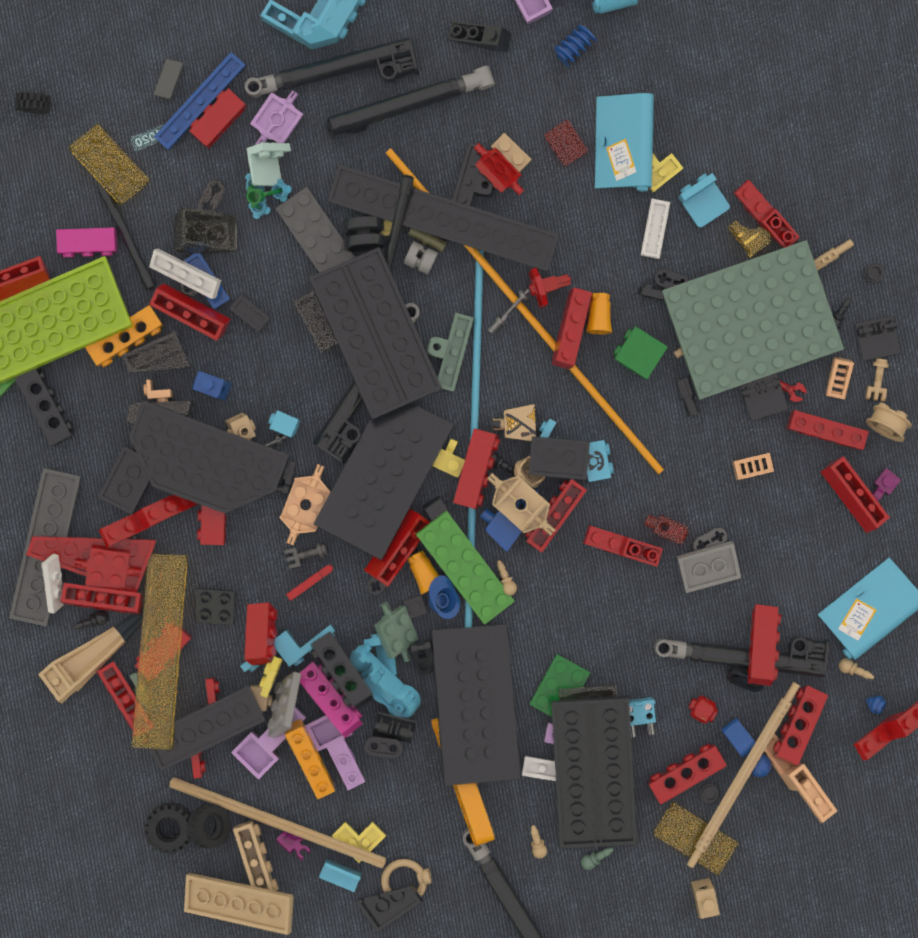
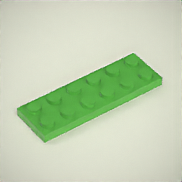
M444 511L416 533V536L484 625L515 602L510 595L504 593V586L447 511Z

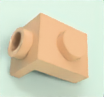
M146 380L147 384H144V395L148 396L149 400L157 399V403L169 402L168 398H173V390L153 391V380Z

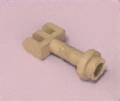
M876 358V362L873 363V366H877L874 386H867L865 399L870 400L871 392H873V400L877 401L880 393V401L885 402L887 389L881 388L884 367L888 368L889 366L887 364L888 360Z

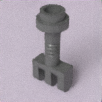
M317 543V548L298 552V548L295 547L284 550V554H293V556L286 558L287 562L292 560L295 562V564L288 565V568L291 569L302 566V559L317 555L320 558H324L325 555H328V550L325 543Z

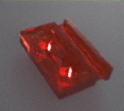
M568 119L544 134L564 167L588 152V149Z

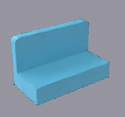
M326 859L319 878L355 892L362 873Z

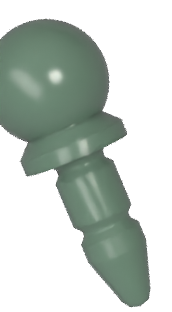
M607 848L597 854L592 852L591 855H585L581 859L582 867L586 870H592L596 865L600 864V860L609 856L614 849Z

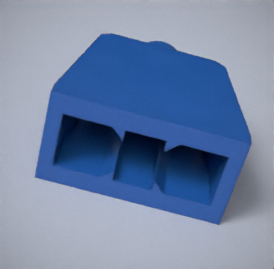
M197 371L191 389L226 401L232 383Z
M486 508L480 516L489 523L485 531L505 551L510 549L522 532L499 510L495 514Z

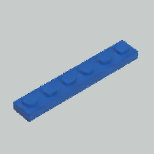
M231 52L156 133L154 138L169 151L190 128L191 124L203 114L204 110L216 100L219 93L228 87L246 65Z

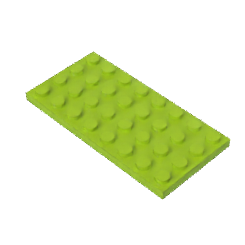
M105 256L0 301V384L133 327L108 259Z

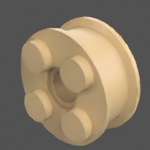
M884 403L874 405V413L871 418L866 419V424L886 438L903 442L905 431L912 427L911 422L906 419L907 415L902 411L890 409Z

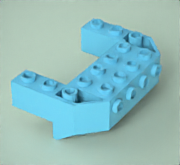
M269 0L260 16L265 23L312 50L338 43L340 38L344 39L348 33L347 26L350 22L353 23L358 15L357 9L359 6H363L366 0H318L311 13L304 12L302 17L273 0Z

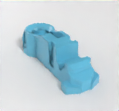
M368 644L359 645L352 651L349 660L358 672H362L361 676L373 693V699L384 704L393 716L401 718L412 716L421 704L419 693L413 687L404 685L370 652L371 647Z

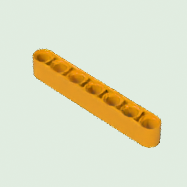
M438 718L431 720L440 747ZM476 783L453 785L474 845L479 846L493 841L494 833Z

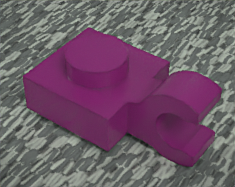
M884 468L873 482L877 486L872 493L873 496L879 501L884 492L890 495L901 479L887 468Z

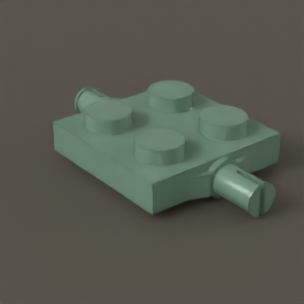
M383 602L381 607L384 616L374 625L387 658L393 659L401 653L403 661L408 662L411 660L408 648L410 644H413L419 638L406 606L400 605L391 611L388 602Z

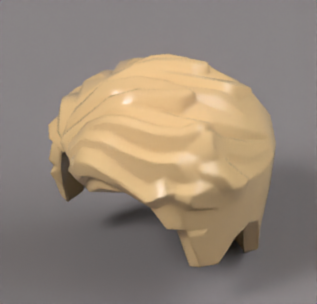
M529 456L517 461L514 467L515 477L520 476L530 487L535 488L544 480L545 476L529 475Z

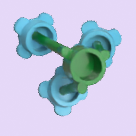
M251 173L245 176L247 180L246 190L248 191L246 198L255 219H259L262 215L269 214L271 211L266 204L265 196L273 195L276 199H280L281 202L287 201L288 194L292 191L290 185H286L282 179H278L277 184L272 187V191L264 192V186H253Z

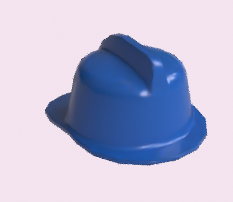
M438 576L434 578L429 587V605L434 612L444 619H451L457 615L460 609V599L451 580L446 576Z

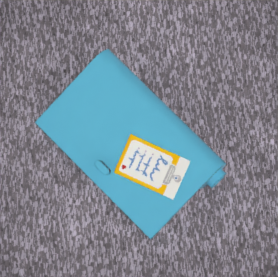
M637 93L597 97L596 189L633 187L636 188V191L646 192L648 188L652 187L653 94Z
M889 557L821 611L818 616L843 644L845 649L842 651L849 660L851 658L856 660L918 610V590Z

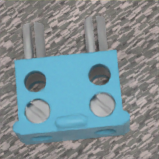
M654 698L629 700L630 715L632 716L630 719L632 727L631 738L632 735L633 738L636 736L634 725L647 724L648 735H651V732L654 735L653 723L656 722Z

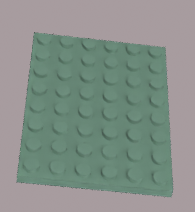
M807 240L662 290L664 301L698 400L844 349Z

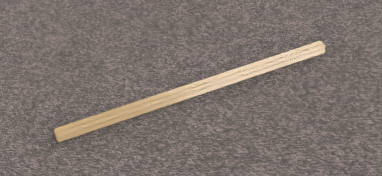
M173 777L170 781L169 787L379 868H383L386 858L178 778Z

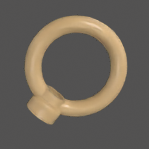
M409 859L395 860L384 869L381 877V885L384 892L391 890L389 877L392 871L398 867H409L417 873L419 882L417 892L421 897L426 890L427 884L432 883L429 868L423 869L418 863Z

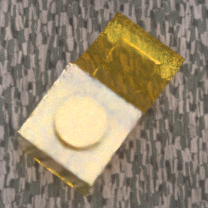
M737 221L728 226V229L749 257H752L771 242L769 239L771 236L765 228L749 229L740 225Z

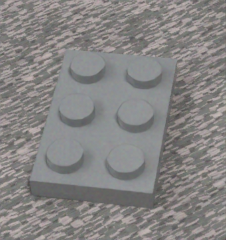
M732 541L677 556L686 593L741 578L736 551Z
M291 673L275 686L274 692L276 697L271 706V711L273 712L267 726L269 737L276 738L291 728L301 677L300 673Z

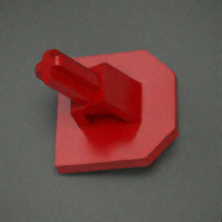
M537 268L531 269L528 272L531 284L528 285L532 296L535 295L540 309L548 305L546 293L570 285L571 278L567 274L541 279Z

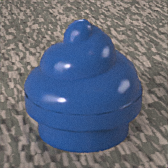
M877 695L866 699L871 713L881 715L887 704L884 697Z

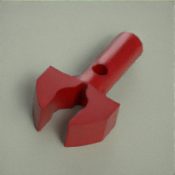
M780 381L782 390L788 392L790 401L799 402L804 400L797 397L795 392H793V390H800L806 394L807 391L803 384L797 382L796 385L791 386Z

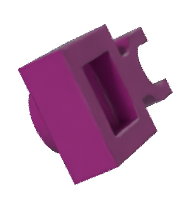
M284 831L276 839V842L289 854L295 851L301 861L304 859L300 854L301 851L304 850L308 854L311 852L307 846L301 845L303 838Z

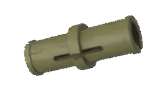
M412 228L408 233L409 236L421 241L423 245H428L441 253L447 241L434 235Z

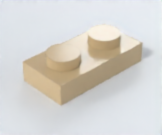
M505 133L491 146L492 149L496 147L519 172L532 160Z

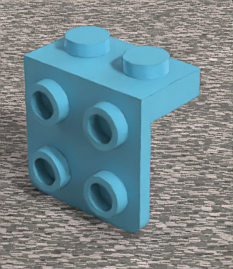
M705 173L697 179V184L694 186L689 184L681 189L682 194L678 197L699 228H702L730 208L729 203L714 183L717 179L713 173L709 176Z

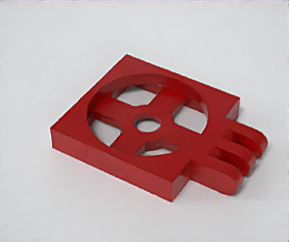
M325 566L286 595L291 601L332 572L333 566Z

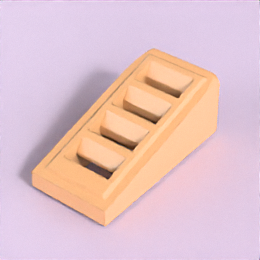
M833 357L826 396L845 400L854 366L852 360ZM838 364L845 365L846 369L839 368ZM836 372L845 373V376L836 375ZM834 379L843 381V384L834 383ZM832 387L841 388L842 391H833Z
M770 453L732 461L736 480L774 471ZM762 458L766 459L768 469L764 470ZM754 460H758L760 471H757ZM750 461H751L752 470H753L752 473H750L749 467H748V463H747V462H750ZM742 463H744V468L746 474L744 475L742 474V469L740 465Z

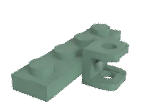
M454 313L448 339L439 337L429 339L426 353L432 357L442 359L437 376L442 389L452 392L455 390L473 317ZM434 344H437L439 347L437 351L433 348Z

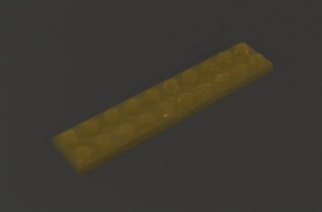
M151 554L148 558L132 737L133 748L172 750L188 556Z

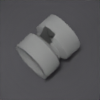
M414 241L407 253L404 264L411 268L418 267V271L428 275L438 252L430 248L425 250L423 245Z

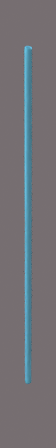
M478 250L484 257V251ZM477 261L475 271L470 440L473 429H478L483 268ZM468 507L467 538L475 548L476 509ZM465 600V628L472 627L473 609Z

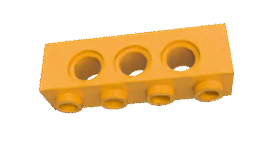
M149 305L130 317L133 327L85 347L96 366L106 367L110 365L114 357L118 355L119 357L124 356L133 345L138 347L145 342L146 337L149 335L153 337L162 331L161 328L164 325L152 306ZM144 322L146 330L140 333L137 330V326L139 323ZM123 333H129L130 340L126 343L121 341ZM108 343H112L114 346L111 353H106L105 346Z
M300 718L292 722L291 728L284 733L317 799L335 792L334 782L302 719Z

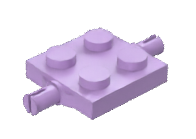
M292 90L286 99L279 98L271 92L250 123L251 126L261 133L260 138L255 143L256 145L266 143L268 139L276 143L286 142L304 116L292 104L298 96L296 92Z

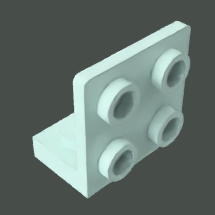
M260 143L247 148L253 186H274L277 184V180L281 179L278 158L283 157V153L291 151L290 143Z

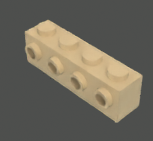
M254 820L236 825L233 831L251 886L272 891L279 890L276 879H272L270 873L273 872L270 860L267 861L265 857L267 853L266 846L259 839V835H261L259 825L255 824Z

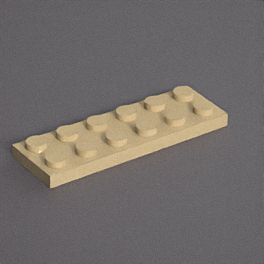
M188 873L186 875L184 912L288 935L291 933L294 895Z

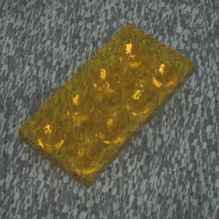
M99 124L95 125L69 146V150L120 205L150 181Z
M672 802L653 835L691 858L696 849L695 845L708 823L677 803ZM718 830L697 863L719 876L739 843Z

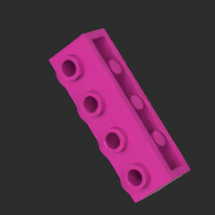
M312 662L300 672L301 685L344 738L363 724L360 720L362 715L358 710L353 711L350 707H346L342 700L344 696L340 695L331 684L333 682L332 678L328 681L324 676L321 665L316 666Z

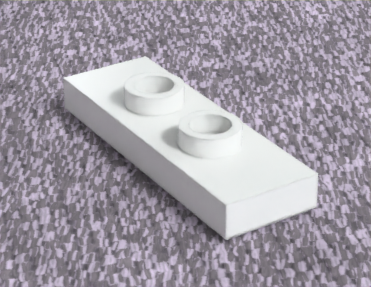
M651 199L640 256L660 259L670 202Z
M52 554L42 563L48 612L53 614L64 605L61 603L63 590L59 555Z

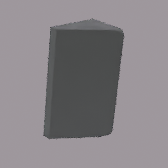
M166 59L153 95L172 101L185 65L178 61Z

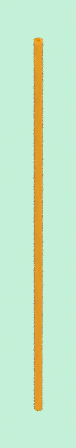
M390 148L386 155L403 175L414 177V188L428 192ZM464 245L514 304L518 297L477 249ZM520 302L516 308L554 351L556 346L555 340L526 306ZM575 365L569 369L657 474H660L664 470L577 366Z

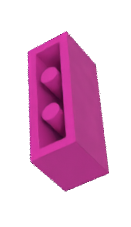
M115 228L56 230L57 253L63 255V258H74V254H82V257H94L93 254L101 253V256L109 257L113 256V253H118L117 230Z

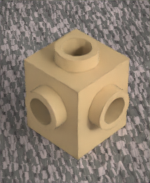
M240 413L225 420L228 427L226 431L249 440L256 436L254 430H256L255 425L251 419H248L246 414Z

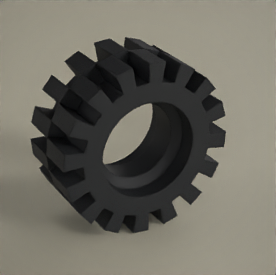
M34 92L16 93L15 110L35 114L50 113L51 96Z

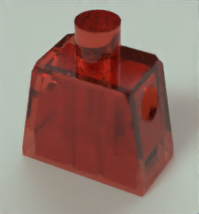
M648 515L644 524L653 528L654 534L683 546L690 530L688 526L662 515L659 518ZM663 524L669 526L667 531L661 530Z

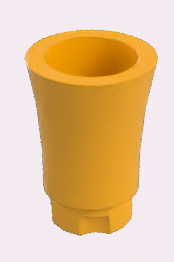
M592 293L586 333L599 335L612 333L609 294Z
M421 551L409 557L407 561L411 565L409 567L416 579L420 593L423 595L429 592L431 582L439 574L429 558L426 557L424 551Z

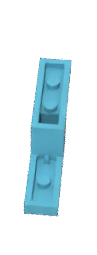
M330 624L302 647L290 632L285 630L274 639V646L289 667L292 664L296 667L305 660L303 656L312 651L311 643L328 632L335 636L333 632L336 629ZM246 661L240 667L244 672L247 670L252 672L260 665L252 666Z

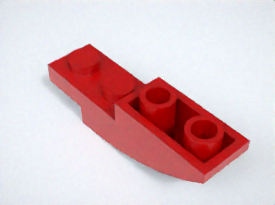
M746 180L733 192L744 205L743 208L782 248L791 246L800 238L777 209H774L750 180Z
M590 525L583 544L656 567L663 548Z

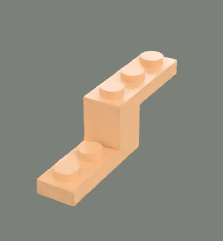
M774 734L763 753L770 758L771 764L788 788L798 791L817 819L823 823L837 812L836 808L804 764L799 763L798 766H792L773 757L775 752L773 751V746L777 740L779 741V738Z

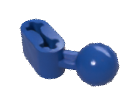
M735 718L721 730L740 756L747 757L755 741L739 720ZM762 754L751 774L761 778L767 776L772 767L770 758Z

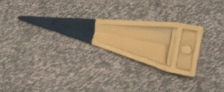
M172 590L165 591L142 607L140 615L132 614L89 642L56 659L38 675L57 701L62 704L75 691H79L172 593Z

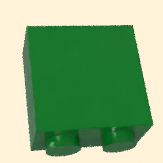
M635 326L633 330L629 328L623 338L626 341L622 346H617L613 353L615 355L613 360L644 380H647L668 347Z

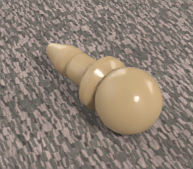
M498 560V571H500V576L503 579L500 581L504 586L503 591L506 595H514L517 591V585L512 581V577H508L505 565Z
M844 658L839 662V669L843 673H850L852 676L855 673L867 679L874 678L869 671L857 667L858 663H853L851 659Z
M532 825V854L534 857L541 859L546 856L547 847L544 845V840L540 839L537 828Z

